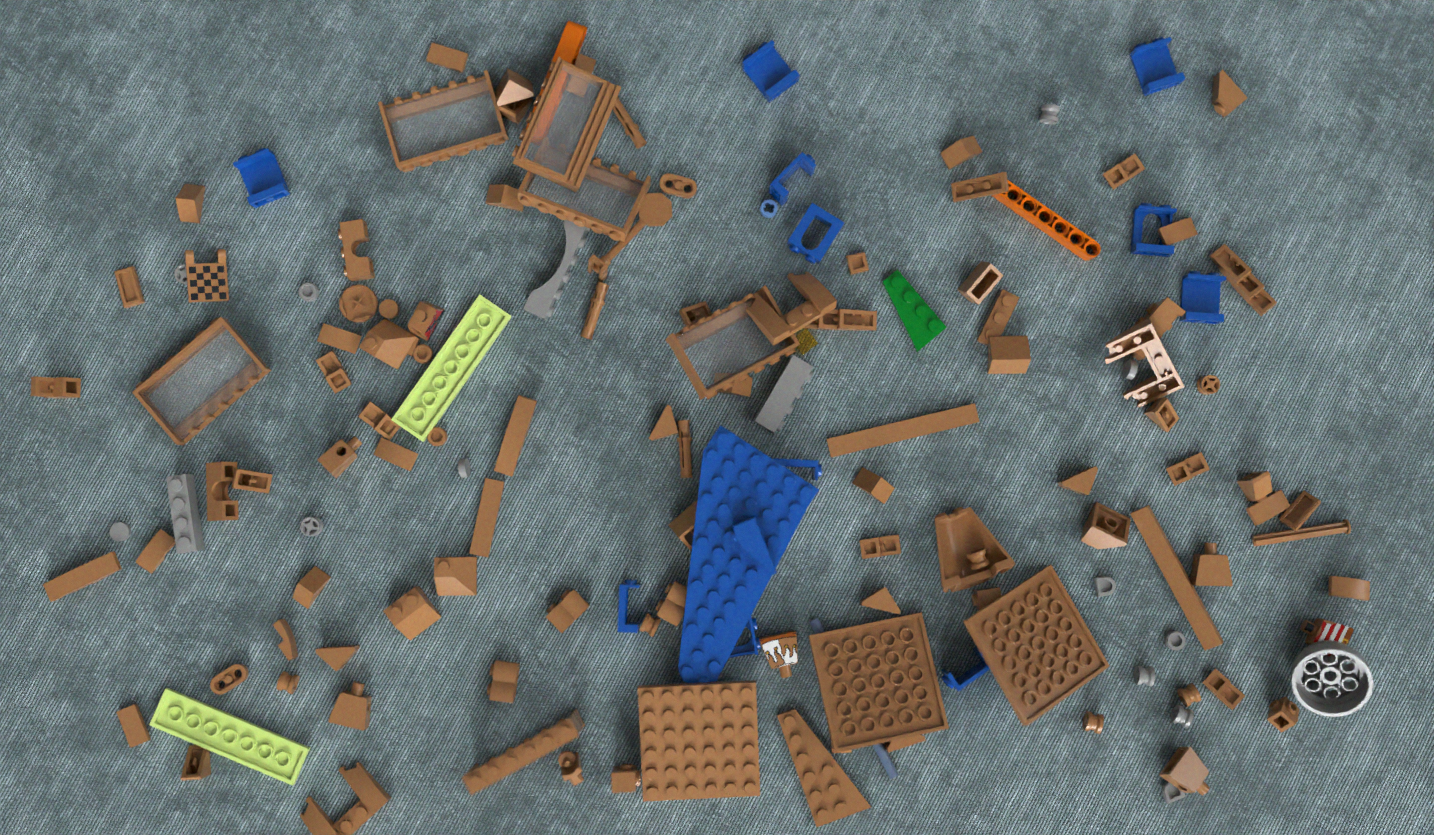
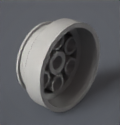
M1331 640L1315 642L1307 646L1296 657L1291 667L1290 677L1295 697L1306 709L1318 715L1340 717L1354 713L1367 703L1373 691V678L1367 661L1358 651L1341 642ZM1326 653H1332L1331 656H1324ZM1346 661L1351 662L1350 664H1343ZM1310 662L1315 663L1314 665H1311V666L1306 665L1307 663H1310ZM1327 671H1334L1331 674L1325 673ZM1346 679H1352L1350 682H1345ZM1316 680L1314 683H1309L1308 681ZM1329 688L1335 689L1333 691H1327V689Z

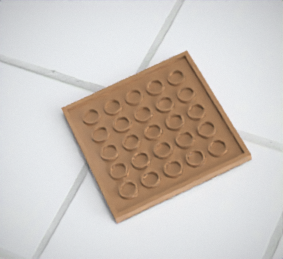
M1052 565L1044 567L963 621L1022 726H1028L1110 667Z
M922 612L808 636L834 753L949 729Z
M756 680L638 686L643 802L760 796Z

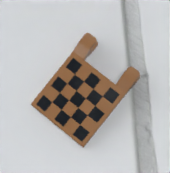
M219 249L216 252L218 263L194 264L193 250L185 251L189 303L229 301L226 251L224 249Z

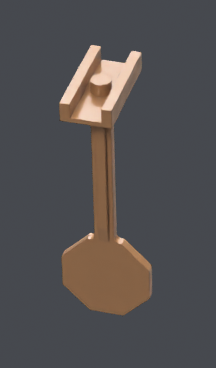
M647 193L638 211L640 220L629 230L625 242L619 240L600 259L594 254L588 259L587 271L591 273L594 270L598 273L599 282H603L606 279L608 266L611 264L610 261L644 226H664L671 219L672 203L662 193Z

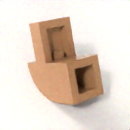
M31 377V396L80 398L81 378Z

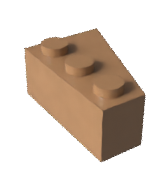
M1167 297L1156 303L1152 302L1146 309L1148 313L1144 318L1141 316L1134 326L1150 318L1159 338H1161L1167 329L1170 330L1173 327L1172 323L1178 316H1183L1186 311ZM1142 348L1130 353L1138 361L1146 357Z

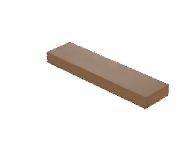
M485 478L469 554L489 557L505 485L503 481Z

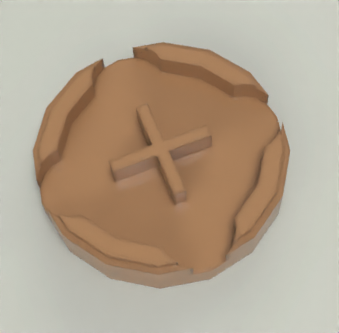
M352 285L346 288L340 297L339 308L343 316L348 320L363 323L372 319L376 314L378 298L370 288L363 285Z

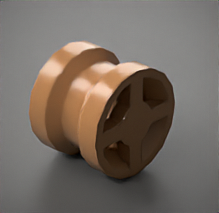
M1207 375L1198 379L1196 387L1201 394L1209 395L1219 390L1220 381L1214 375Z
M985 548L966 554L967 558L971 561L970 567L972 570L990 564L985 556Z
M647 613L639 631L647 632L649 636L653 637L661 619H654Z
M283 671L278 679L276 689L280 691L286 690L289 694H293L298 686L300 676H292L288 672Z
M1193 683L1188 684L1184 689H1177V694L1185 707L1191 706L1193 702L1201 701L1200 693Z
M1086 711L1082 723L1083 730H1093L1095 733L1100 734L1104 725V716L1102 714L1093 715L1092 712Z

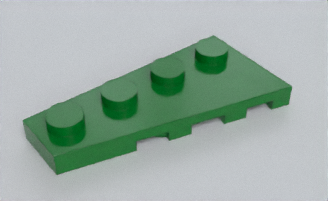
M898 270L882 282L892 304L898 312L900 320H902L909 338H911L916 352L947 328Z

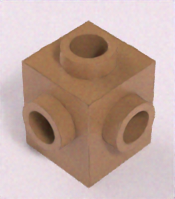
M1284 696L1280 700H1274L1269 705L1267 720L1282 733L1298 722L1300 709L1295 703Z

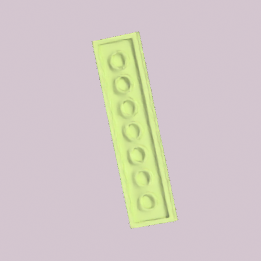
M479 294L391 420L424 442L512 316Z
M165 688L149 724L152 727L292 786L296 783L310 750L308 746L170 688Z

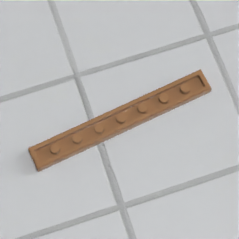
M974 403L828 438L826 441L830 458L980 421Z
M1147 505L1131 512L1130 515L1204 650L1222 645L1224 643L1150 506Z

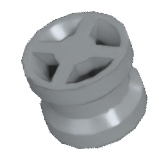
M1053 104L1042 105L1040 109L1042 115L1039 118V122L1048 125L1057 124V113H1059L1060 107Z
M186 264L179 265L174 272L176 280L184 285H187Z
M307 517L300 524L301 532L306 536H317L323 531L324 527L321 519L317 517Z
M1137 665L1134 670L1135 684L1141 685L1143 683L1147 686H1153L1155 682L1154 667L1148 666L1143 668Z
M1177 704L1171 712L1170 721L1175 724L1180 723L1182 727L1188 728L1193 721L1194 711L1183 709V706Z

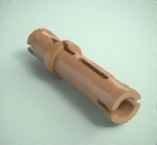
M617 97L612 110L623 125L625 134L631 138L636 148L639 149L647 141L638 130V124L633 122Z
M597 282L593 298L591 297L590 299L591 304L580 334L581 337L592 340L602 306L605 305L604 300L609 287L605 283Z
M678 420L679 438H677V442H679L680 478H692L690 420Z

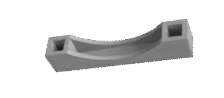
M572 205L570 207L573 210L592 216V214L587 213L581 209H578ZM564 220L563 222L566 231V247L559 268L549 281L531 291L523 308L525 312L547 321L548 317H552L555 310L553 305L556 300L559 301L563 293L561 288L564 283L568 282L571 276L569 272L571 266H575L579 256L577 253L579 249H583L586 244L587 238L585 236L587 232H591V229L579 227L569 220Z

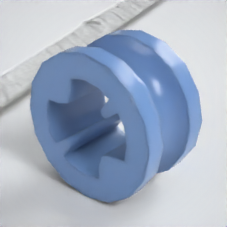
M768 199L762 202L761 214L766 218L774 217L777 213L775 201ZM768 204L769 207H774L772 208V213H769V211H764V209H766L765 205Z

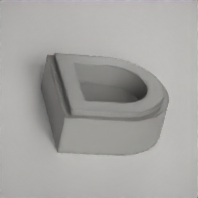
M1094 577L1096 597L1108 596L1114 593L1116 583L1111 577Z
M1168 781L1163 783L1161 792L1167 804L1186 797L1184 792Z

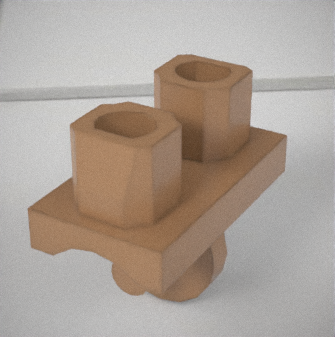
M563 751L560 753L558 762L561 766L564 781L569 779L573 786L581 783L584 778L581 774L583 771L578 752L573 754L571 751Z

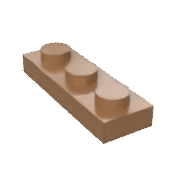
M1006 172L951 183L953 202L1009 192Z
M1002 289L976 341L988 346L989 336H1001L1020 297Z

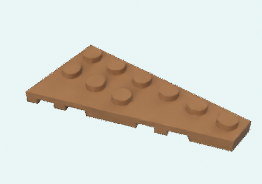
M794 708L777 714L816 827L871 808L870 804L798 711Z

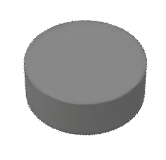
M305 282L299 287L298 293L301 299L312 302L318 298L319 289L315 284Z
M1126 361L1122 373L1123 378L1131 380L1135 377L1138 370V363L1136 361Z
M468 458L459 459L458 473L461 478L470 477L471 468Z
M125 522L114 523L109 531L110 537L115 541H126L131 536V527Z
M1169 631L1165 635L1164 642L1169 649L1180 650L1184 647L1186 639L1179 631Z

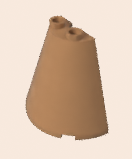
M963 507L956 508L952 511L953 514L951 515L940 513L935 516V532L943 592H949L948 589L951 592L971 588L993 579L999 571L1000 574L1005 573L1015 565L1014 560L970 507L965 509ZM985 548V556L990 564L972 570L970 567L971 561L967 558L966 554Z

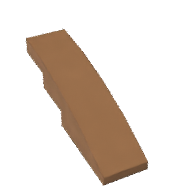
M1226 244L1210 255L1212 261L1221 273L1226 276L1229 283L1260 316H1263L1277 304L1264 290V285L1251 273L1252 269Z
M831 310L802 329L876 331L877 311Z
M518 395L494 471L511 477L514 475L518 458L521 455L525 438L529 432L537 404L536 400Z
M115 551L64 573L43 584L50 602H53L90 584H94L122 568Z

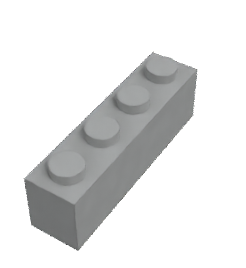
M793 355L754 423L773 434L776 430L780 432L785 423L782 420L785 414L790 415L795 406L792 404L795 397L799 399L804 391L802 388L804 381L809 382L814 374L811 371L813 366Z
M194 474L166 477L177 554L205 550Z

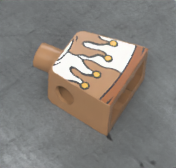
M791 630L759 638L771 669L779 668L781 678L792 676L790 665L798 663L796 631Z

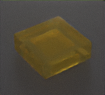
M807 328L796 336L800 343L797 349L802 355L818 344Z

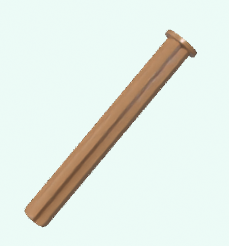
M1343 519L1342 522L1299 528L1297 532L1290 529L1253 535L1251 540L1254 546H1262L1340 533L1350 534L1351 526L1347 519Z

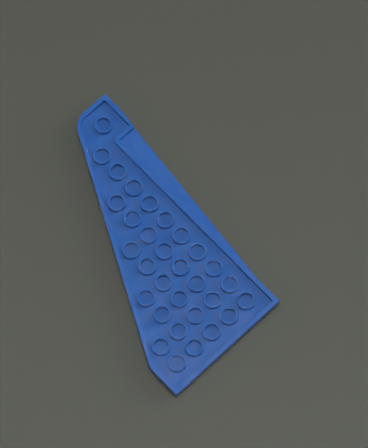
M722 425L718 427L703 450L678 664L680 677L686 683L717 681L772 576V573L741 547L738 541H734L730 530H733L732 524L755 516L776 568L809 504L819 491L818 488Z

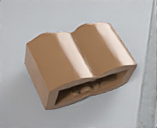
M675 581L674 584L669 583L664 592L668 594L665 601L660 600L655 610L658 611V617L678 626L685 612L687 587Z
M568 589L560 597L562 601L558 605L554 603L547 609L549 614L546 618L561 633L590 606L575 589L572 591Z
M496 660L495 664H491L490 675L493 678L492 684L489 683L487 688V695H490V700L508 703L515 702L520 663Z

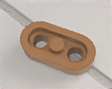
M668 173L660 179V188L664 193L689 199L697 192V185L690 178ZM672 182L673 185L672 187H667L666 183ZM688 186L691 188V190L689 192H685L684 188Z
M238 663L219 673L210 682L212 692L218 695L229 692L248 678V668L244 664ZM237 670H240L242 673L240 677L236 674ZM221 681L225 682L224 687L220 686Z

